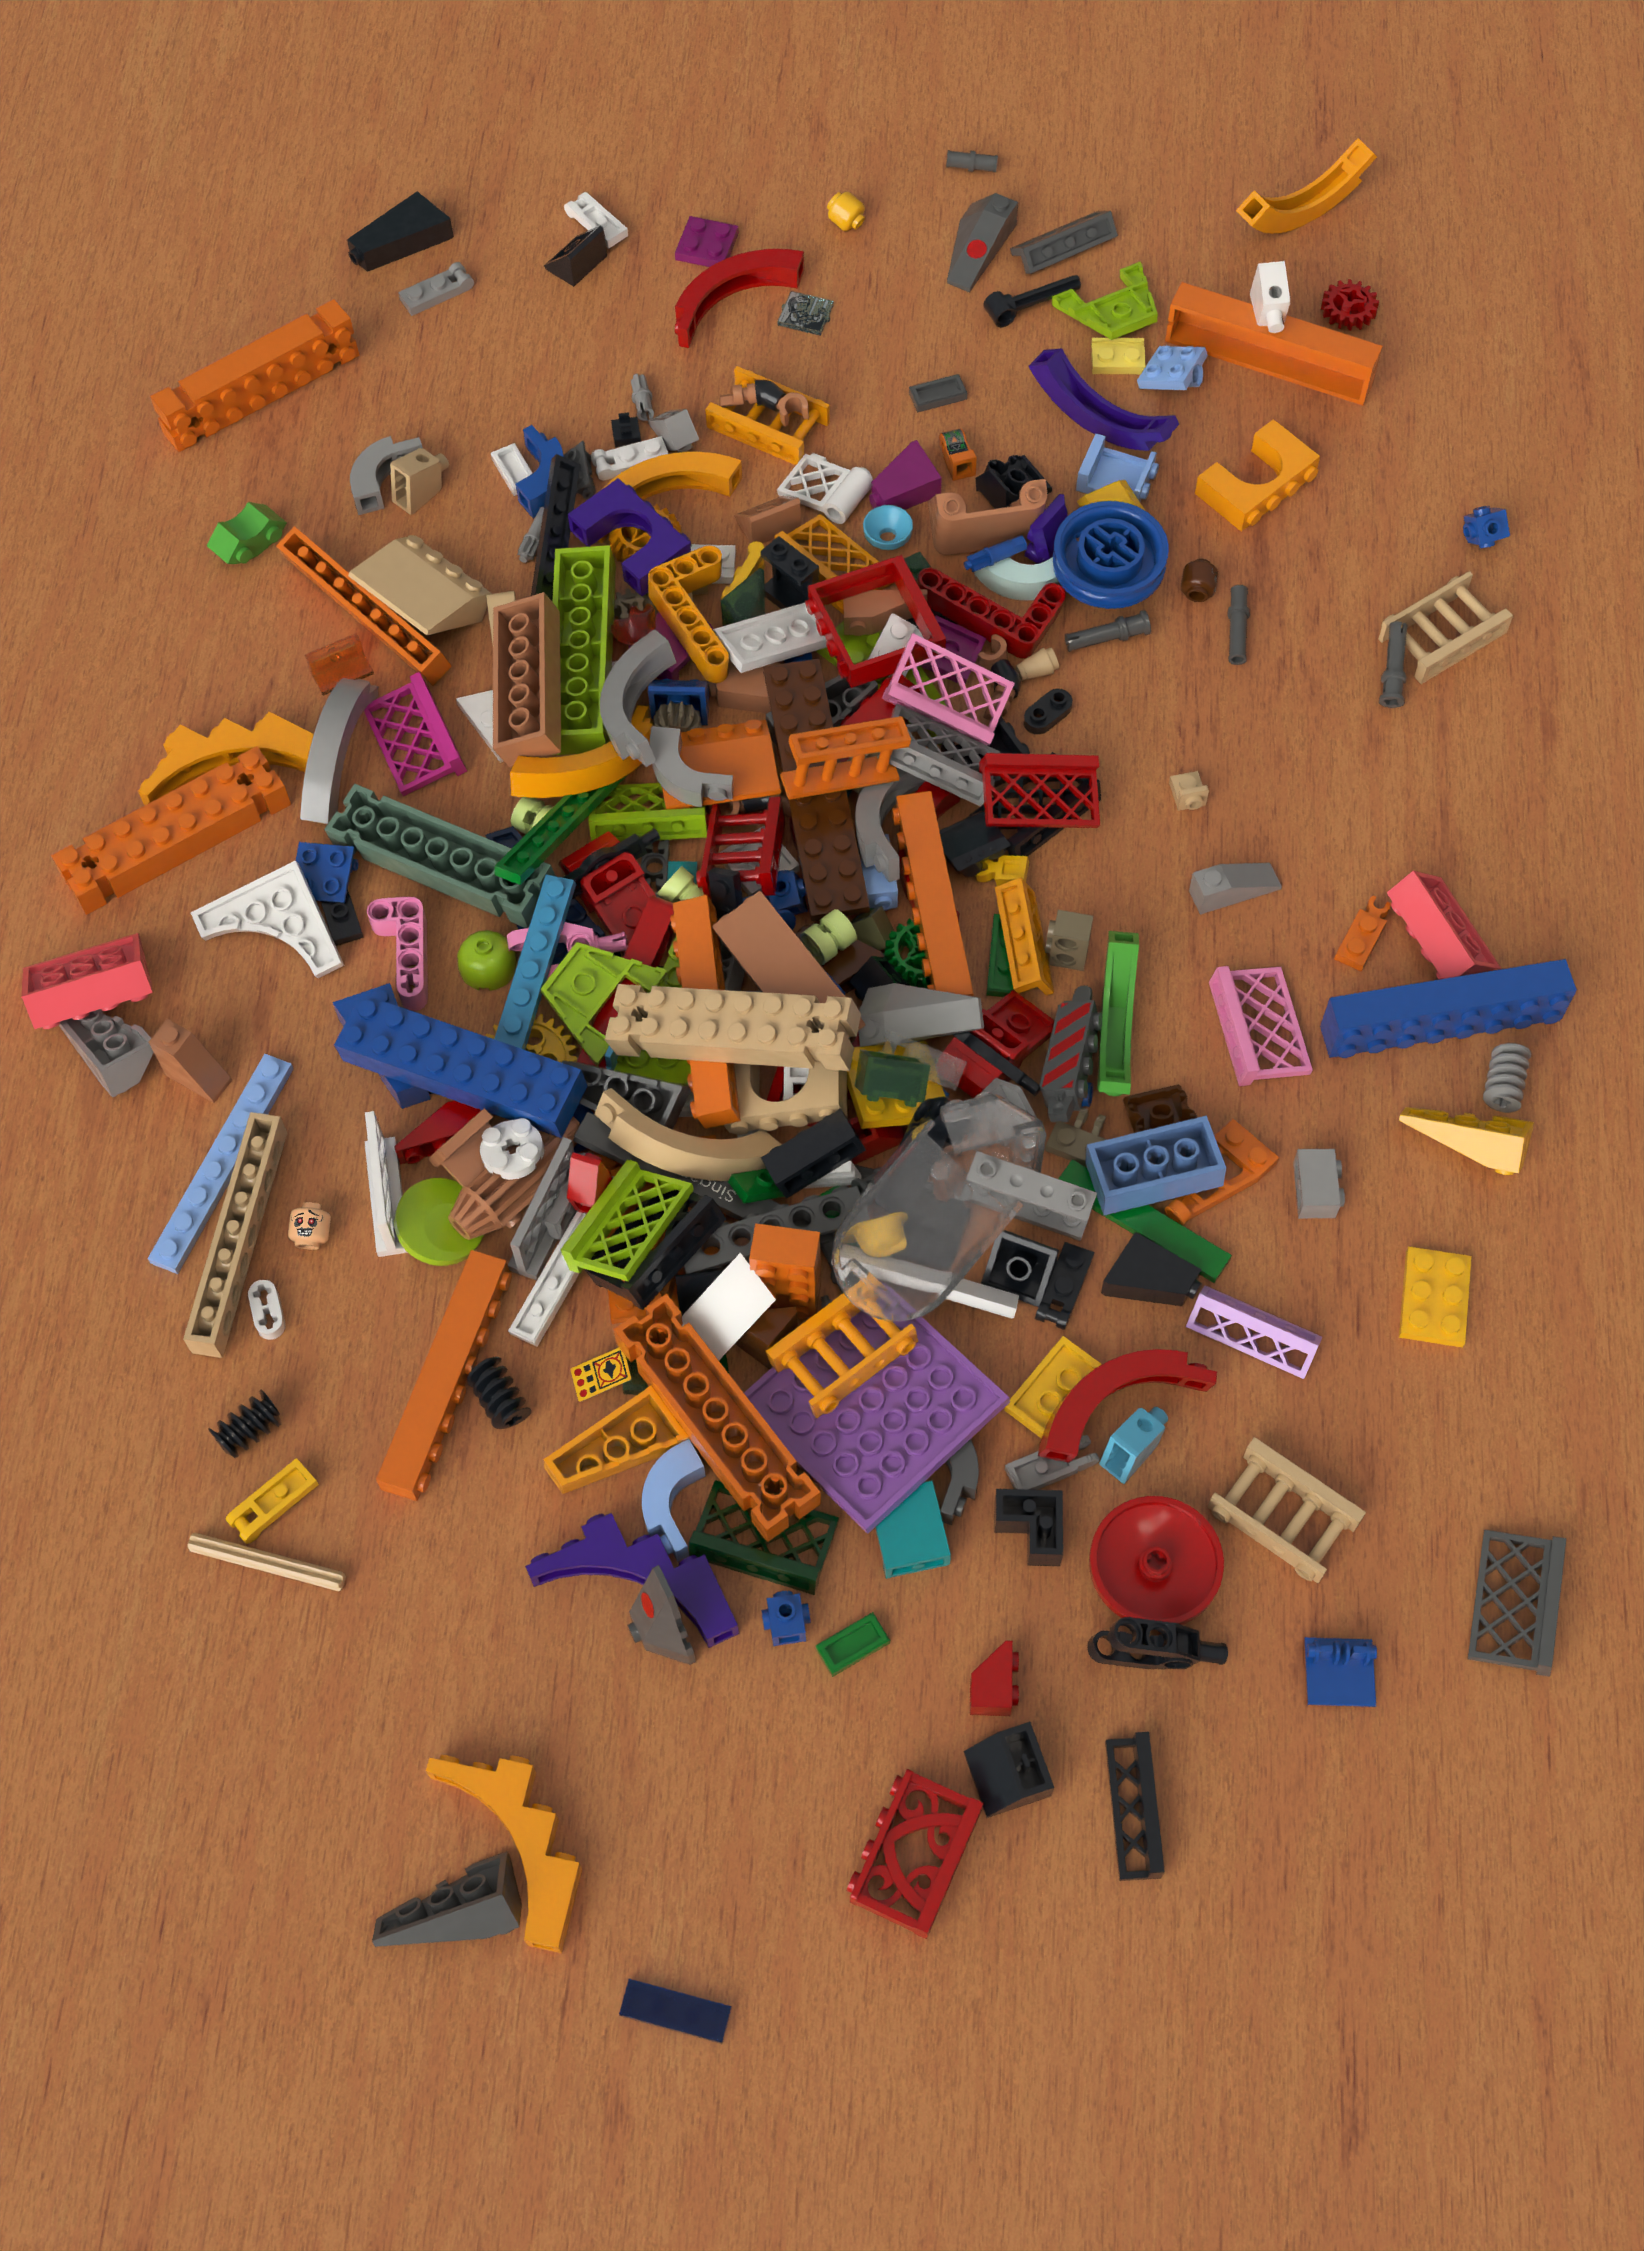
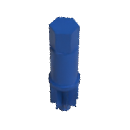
M1019 535L989 548L985 547L983 550L967 556L968 561L964 562V567L966 570L971 569L972 572H975L984 567L993 566L996 562L1026 550L1027 542L1023 535Z

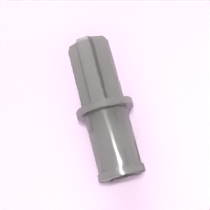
M634 374L631 380L633 390L631 398L633 403L636 404L638 419L648 421L646 412H648L650 419L654 416L651 404L652 392L648 389L646 377Z

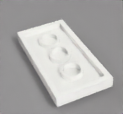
M805 603L713 629L726 648L729 659L740 673L827 647V640L825 636L819 635L815 622L816 618L814 614L810 615L808 613Z

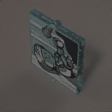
M791 291L786 303L782 305V312L777 324L778 326L821 336L826 322L830 321L829 315L834 306V301Z

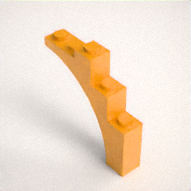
M268 712L263 719L256 723L253 731L224 718L218 726L212 729L208 738L180 724L174 732L167 736L163 744L167 753L166 758L161 759L152 775L142 782L138 793L145 806L226 762L230 767L239 762L237 756L258 746L269 764L294 768L305 773L314 734L271 712Z
M440 1755L439 1759L429 1757L426 1772L431 1779L455 1786L478 1799L500 1819L511 1834L521 1855L527 1880L528 1916L524 1936L527 1946L562 1953L582 1867L579 1862H575L576 1857L573 1855L556 1852L555 1857L551 1856L559 1819L556 1813H552L553 1808L534 1803L532 1808L528 1807L536 1777L534 1766L529 1764L530 1760L519 1756H510L509 1760L499 1758L495 1772L492 1771L493 1767L485 1763L473 1762L472 1766L459 1764L460 1760L458 1758L448 1755Z

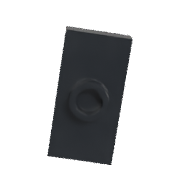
M348 889L345 903L321 901L336 946L364 938Z

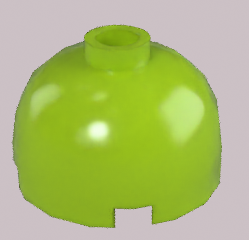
M484 930L469 935L461 944L457 954L459 973L464 982L473 989L480 990V987L489 988L490 991L497 990L507 985L516 971V953L512 950L509 951L507 938L498 932Z

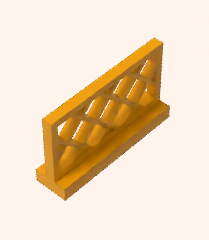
M821 514L788 534L781 531L774 536V539L780 536L819 566L820 582L837 576L831 570L846 571L848 573L879 562ZM820 525L827 531V534L812 533V529ZM795 540H808V546L799 545ZM812 541L827 542V548L812 546ZM831 542L842 543L846 549L831 548ZM813 555L827 556V562L819 561ZM831 556L846 557V563L831 562ZM850 558L861 559L865 562V565L850 564ZM888 584V585H885V586H882V587H879V588H876V589H873V590H883V589L887 588L888 586H890L891 584ZM844 599L831 603L832 606L844 615Z

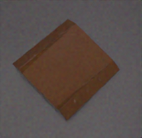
M1179 1084L1126 1096L1123 1099L1134 1133L1197 1118L1195 1111L1189 1109L1187 1095Z

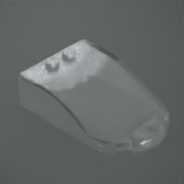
M932 1119L917 1126L882 1166L842 1220L833 1242V1269L841 1290L859 1310L884 1321H908L924 1316L937 1308L1024 1206L1021 1202H1016L1004 1207L984 1187L967 1182L968 1172L927 1135L936 1124Z

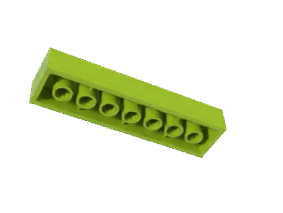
M610 545L555 549L552 602L560 611L561 753L554 755L580 754L601 747L609 742V736L600 714V696L605 680L612 669L616 565Z

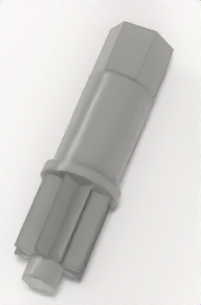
M540 507L518 549L517 555L520 556L519 560L523 563L533 560L538 551L544 507Z

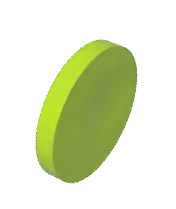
M446 1178L422 1180L411 1186L401 1197L394 1216L395 1232L403 1248L417 1260L436 1266L453 1265L467 1259L470 1251H476L484 1235L467 1240L456 1231L448 1219L462 1189V1186L457 1181Z

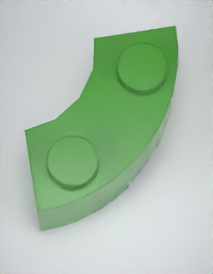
M248 502L235 518L226 522H218L207 547L227 564H244L261 554L272 543L277 542L281 538L282 530L287 522L267 505Z

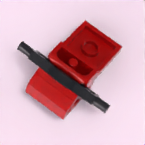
M654 828L641 837L633 834L621 842L608 831L563 858L558 864L565 875L562 878L572 879L576 883L572 899L579 896L589 913L595 911L610 935L625 932L627 945L630 943L649 898L656 896L643 876L644 871L636 861L647 853L645 847L660 839L659 833Z
M1012 990L987 1011L982 1008L983 1029L952 1034L955 1037L939 1056L935 1066L939 1073L975 1100L995 1078L1006 1082L1014 1080L1033 1094V1096H1036L1041 1091L1039 1084L1019 1068L1022 1061L1051 1037L1055 1020Z

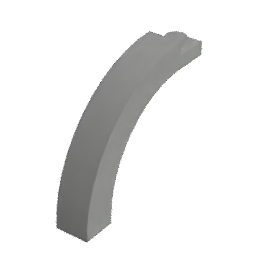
M655 629L643 636L620 657L608 674L600 696L601 718L615 751L623 760L631 756L633 760L638 759L646 767L656 762L648 739L631 724L632 713L638 698L650 682L663 671L677 663L669 641Z
M342 678L330 693L319 717L310 746L302 790L301 820L328 824L336 811L338 812L340 781L349 741L360 715L378 697L379 686L370 685V682L367 680Z
M897 767L896 769L900 777L899 781L862 788L857 800L855 813L856 841L860 858L866 868L875 865L879 873L882 872L888 882L900 879L899 855L886 838L882 830V823L888 812L896 804V796L910 794L918 790L925 782V780Z

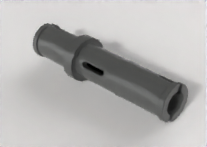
M1235 585L1230 589L1231 605L1227 612V616L1230 619L1228 659L1231 664L1241 665L1246 662L1247 619L1250 616V609L1247 607L1248 588L1243 585Z

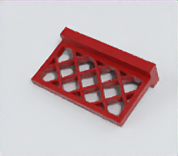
M986 753L979 762V773L983 777L986 826L1098 828L1100 826L1096 770L1099 768V755ZM991 776H1000L1009 785L999 793L991 785ZM1020 777H1029L1037 786L1028 794L1016 782ZM1049 777H1056L1064 785L1057 795L1044 783ZM1076 778H1089V791L1085 795L1072 784ZM1011 787L1023 798L1016 808L1003 797ZM1038 788L1052 799L1044 808L1031 797ZM1067 788L1079 799L1072 809L1059 798ZM997 801L1011 812L1006 818H993V806ZM1026 801L1039 813L1034 819H1026L1018 811ZM1053 802L1067 813L1062 819H1054L1046 811ZM1083 803L1091 810L1092 820H1082L1074 810Z

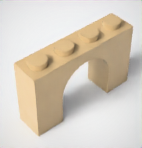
M815 1061L814 1069L809 1068L807 1081L796 1095L784 1101L771 1102L760 1098V1065L734 1063L741 1121L725 1124L724 1126L729 1133L742 1135L752 1130L772 1131L782 1126L803 1127L808 1123L820 1122L825 1116L831 1115L839 1109L847 1117V1071L827 1070L821 1062Z

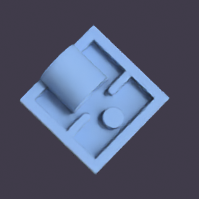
M1159 346L1137 379L1139 389L1187 390L1188 387H1199L1203 381L1202 364L1208 356L1206 348Z

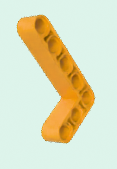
M707 545L651 569L648 573V595L703 677L711 683H721L728 677L729 654L688 595V593L716 582L721 577L722 553L717 547Z

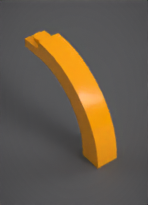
M1357 138L1325 173L1309 185L1289 195L1274 198L1262 196L1254 190L1236 211L1253 228L1263 233H1283L1300 228L1321 217L1348 196L1362 182L1359 177L1377 156Z
M710 452L670 453L633 465L613 478L606 486L619 478L625 485L632 486L642 500L658 493L676 489H703L730 497L742 479V463L739 459ZM608 534L599 539L598 542L603 543Z
M637 705L631 724L648 739L650 744L653 719L649 718L648 706ZM611 741L596 749L570 756L550 758L518 756L510 771L511 796L549 798L589 792L622 779L639 767L642 762L638 759L633 760L631 756L623 760L615 751Z

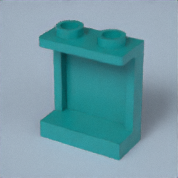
M933 1481L923 1482L875 1527L886 1579L950 1565L951 1553Z

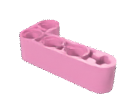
M415 897L376 899L368 905L367 914L375 934L379 936H396V987L402 1006L411 1011L421 1010L428 1000L427 919L422 902ZM416 939V941H414V942H411V943L408 942V941H410V940ZM411 965H417L414 968H407ZM410 985H415V988L413 989V992L411 993V986H410Z

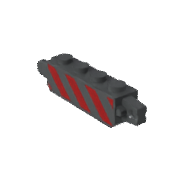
M1088 985L1075 989L1072 1001H1064L1058 1005L1039 1084L1045 1100V1106L1048 1108L1050 1122H1069L1072 1112L1080 1111L1083 1098H1087L1088 1095L1087 1078L1088 1075L1093 1073L1092 1056L1098 1050L1097 1033L1101 1031L1103 1017L1102 1013L1097 1011L1095 1000H1092V989Z

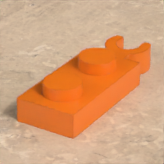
M1374 895L1370 897L1366 911L1362 909L1358 911L1334 960L1358 971L1363 970L1387 923V920L1383 918L1387 916L1391 903L1387 902L1384 908H1376L1374 906L1376 896Z

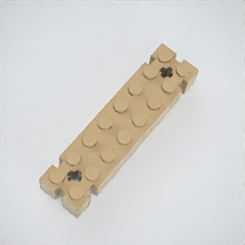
M618 984L613 1002V1007L617 1011L618 1016L616 1018L610 1017L605 1041L616 1055L640 1057L641 1050H646L651 1058L814 1069L816 1061L821 1062L827 1070L850 1071L854 1047L849 1040V1036L857 1037L861 1013L853 999L849 997L827 996L826 1003H820L815 995L652 986L651 992L646 993L641 985Z

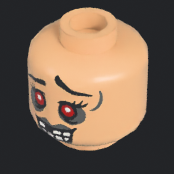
M305 1202L302 1208H296L291 1211L288 1238L295 1242V1247L317 1250L320 1245L328 1241L331 1216L326 1211L321 1210L322 1205Z

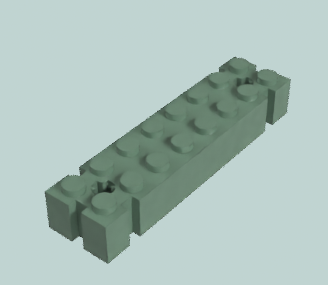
M355 783L343 800V804L346 807L343 814L336 811L324 829L333 845L355 847L354 854L356 851H359L362 858L368 862L500 917L505 912L510 922L524 928H529L545 875L556 876L552 866L545 862L521 885L495 876V865L511 848L384 795L379 801L374 791Z

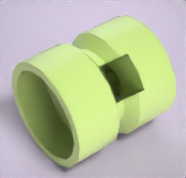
M522 797L512 813L511 826L527 834L553 806H545V803L538 798Z
M683 866L672 875L657 893L662 899L674 903L704 895L703 889L698 888L697 884L694 883V876Z
M834 909L820 919V925L815 923L802 932L800 938L817 962L824 965L838 954V949L843 951L857 940V934L848 918L839 910Z

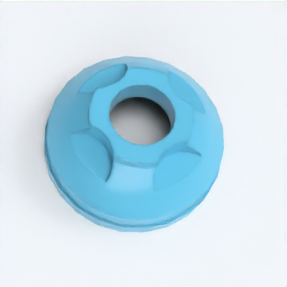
M882 505L872 509L864 518V535L866 540L874 547L882 550H894L902 547L909 541L913 530V522L910 515L904 509L893 505ZM890 532L895 535V539L884 541L880 536L883 533Z

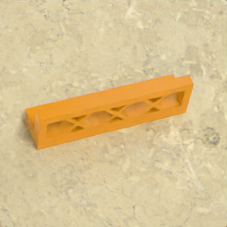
M1022 877L996 886L995 893L1013 989L1019 994L1038 987L1046 996L1054 994L1035 892Z

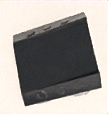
M1013 455L1008 458L1007 463L996 459L990 460L984 473L975 478L976 491H980L995 509L1010 507L1011 503L1019 499V492L1025 483L1044 479V477L1025 455ZM1046 481L1047 494L1052 492V487Z
M982 810L940 830L945 858L959 875L963 874L965 877H974L981 872L983 861L998 859L1005 853L1007 848L1011 847V844L997 827L986 826L985 813Z

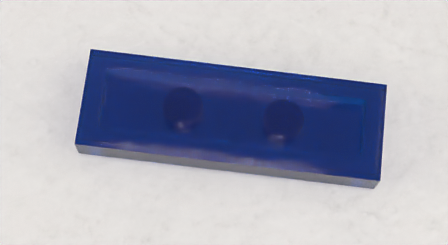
M629 1979L619 2016L723 2044L732 2006Z

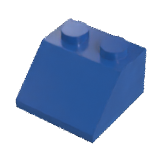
M662 679L650 682L648 685V697L652 719L661 704L669 705L670 701L679 704L682 701L684 705L691 704L694 710L699 711L701 725H708L709 681Z

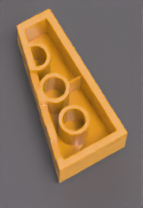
M651 1385L544 1458V1469L561 1493L565 1494L659 1458L672 1447L689 1439V1436Z

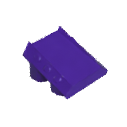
M1059 494L1030 526L1027 535L1030 543L1025 551V557L1036 564L1045 562L1053 557L1057 530L1068 516L1064 494Z

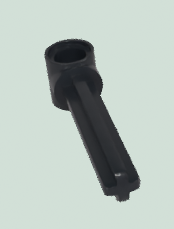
M1078 275L1070 276L1014 297L1010 294L1004 295L1000 291L993 292L985 299L983 307L997 327H1006L1013 322L1017 311L1050 300L1052 296L1069 289L1074 291L1080 289V278Z

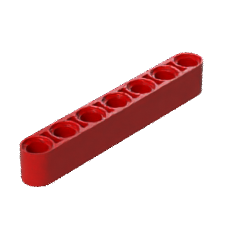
M656 896L649 898L623 958L638 960L642 964L655 968L659 966L674 932L670 921V916L674 915V902ZM625 978L621 983L626 985H635L627 978ZM616 990L600 1010L592 1026L605 1036L610 1017L616 1018L618 1016L617 1011L613 1007ZM582 1049L577 1062L597 1066ZM605 1057L598 1065L599 1067L606 1068Z

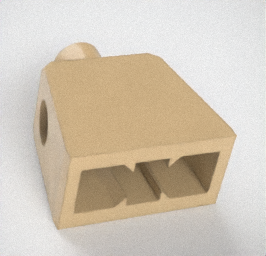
M419 448L390 463L392 502L410 515L414 514L441 490V472L449 467L447 458L441 453L433 456L425 449Z

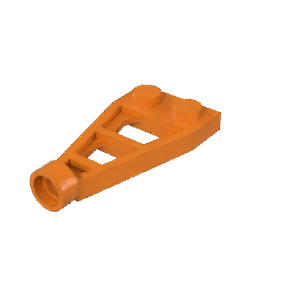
M1232 1119L1215 1135V1139L1221 1155L1225 1154L1242 1169V1173L1230 1180H1224V1185L1218 1187V1190L1206 1199H1202L1196 1193L1175 1198L1165 1207L1166 1216L1183 1226L1188 1220L1257 1183L1278 1163L1279 1157L1236 1120Z

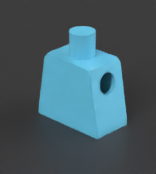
M1153 1407L1149 1413L1143 1408H1138L1111 1435L1099 1465L1121 1483L1125 1484L1158 1446L1166 1429L1164 1424L1168 1421L1167 1414L1158 1407Z

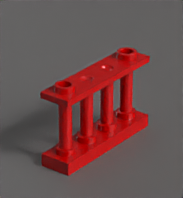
M769 797L768 809H764L763 813L721 815L719 803L712 804L711 813L706 815L708 831L701 870H697L696 873L698 888H702L704 895H708L711 899L708 872L716 867V865L759 862V866H756L754 870H739L741 882L756 881V884H761L764 896L775 895L785 827V814L781 797ZM764 824L765 828H761V831L722 834L723 827ZM762 844V847H758V850L719 853V847L723 845Z

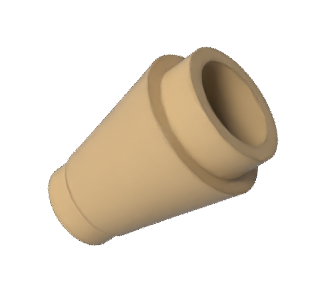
M1043 647L1016 665L1021 681L1054 674V670L1060 668L1055 652L1051 647L1046 650Z

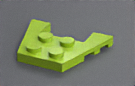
M1141 262L1120 269V279L1127 286L1126 288L1091 302L1085 303L1073 289L1052 296L1053 307L1111 340L1156 323L1158 318Z
M576 942L541 987V993L592 1062L598 1066L605 1057L604 1055L609 1045L605 1041V1035L592 1027L590 1023L615 992L618 984H621L627 978L635 985H641L644 991L649 993L652 986H659L667 975V970L660 967H651L642 964L641 961L625 959L614 955L612 952Z

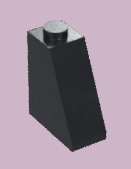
M1135 1232L1104 1279L1101 1293L1109 1297L1183 1306L1188 1297L1194 1299L1202 1285L1198 1281L1201 1269Z

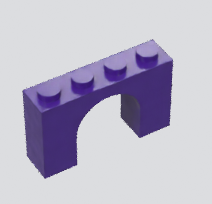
M619 478L568 513L570 532L587 547L593 545L609 532L621 527L639 528L651 537L643 548L621 563L624 581L640 596L648 593V573L651 569L691 552L692 544L689 538L684 533L680 534L673 528V525L666 517L662 518L655 511L650 502L643 501L632 486L625 485Z

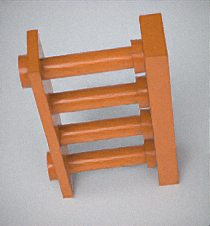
M903 716L790 734L788 742L797 768L796 770L781 772L780 774L788 800L899 781L900 777L896 767L889 764L894 749L909 747L911 743ZM880 752L879 758L877 756L865 758L866 754ZM852 757V761L837 763L838 759ZM825 761L824 765L809 768V765L811 763Z

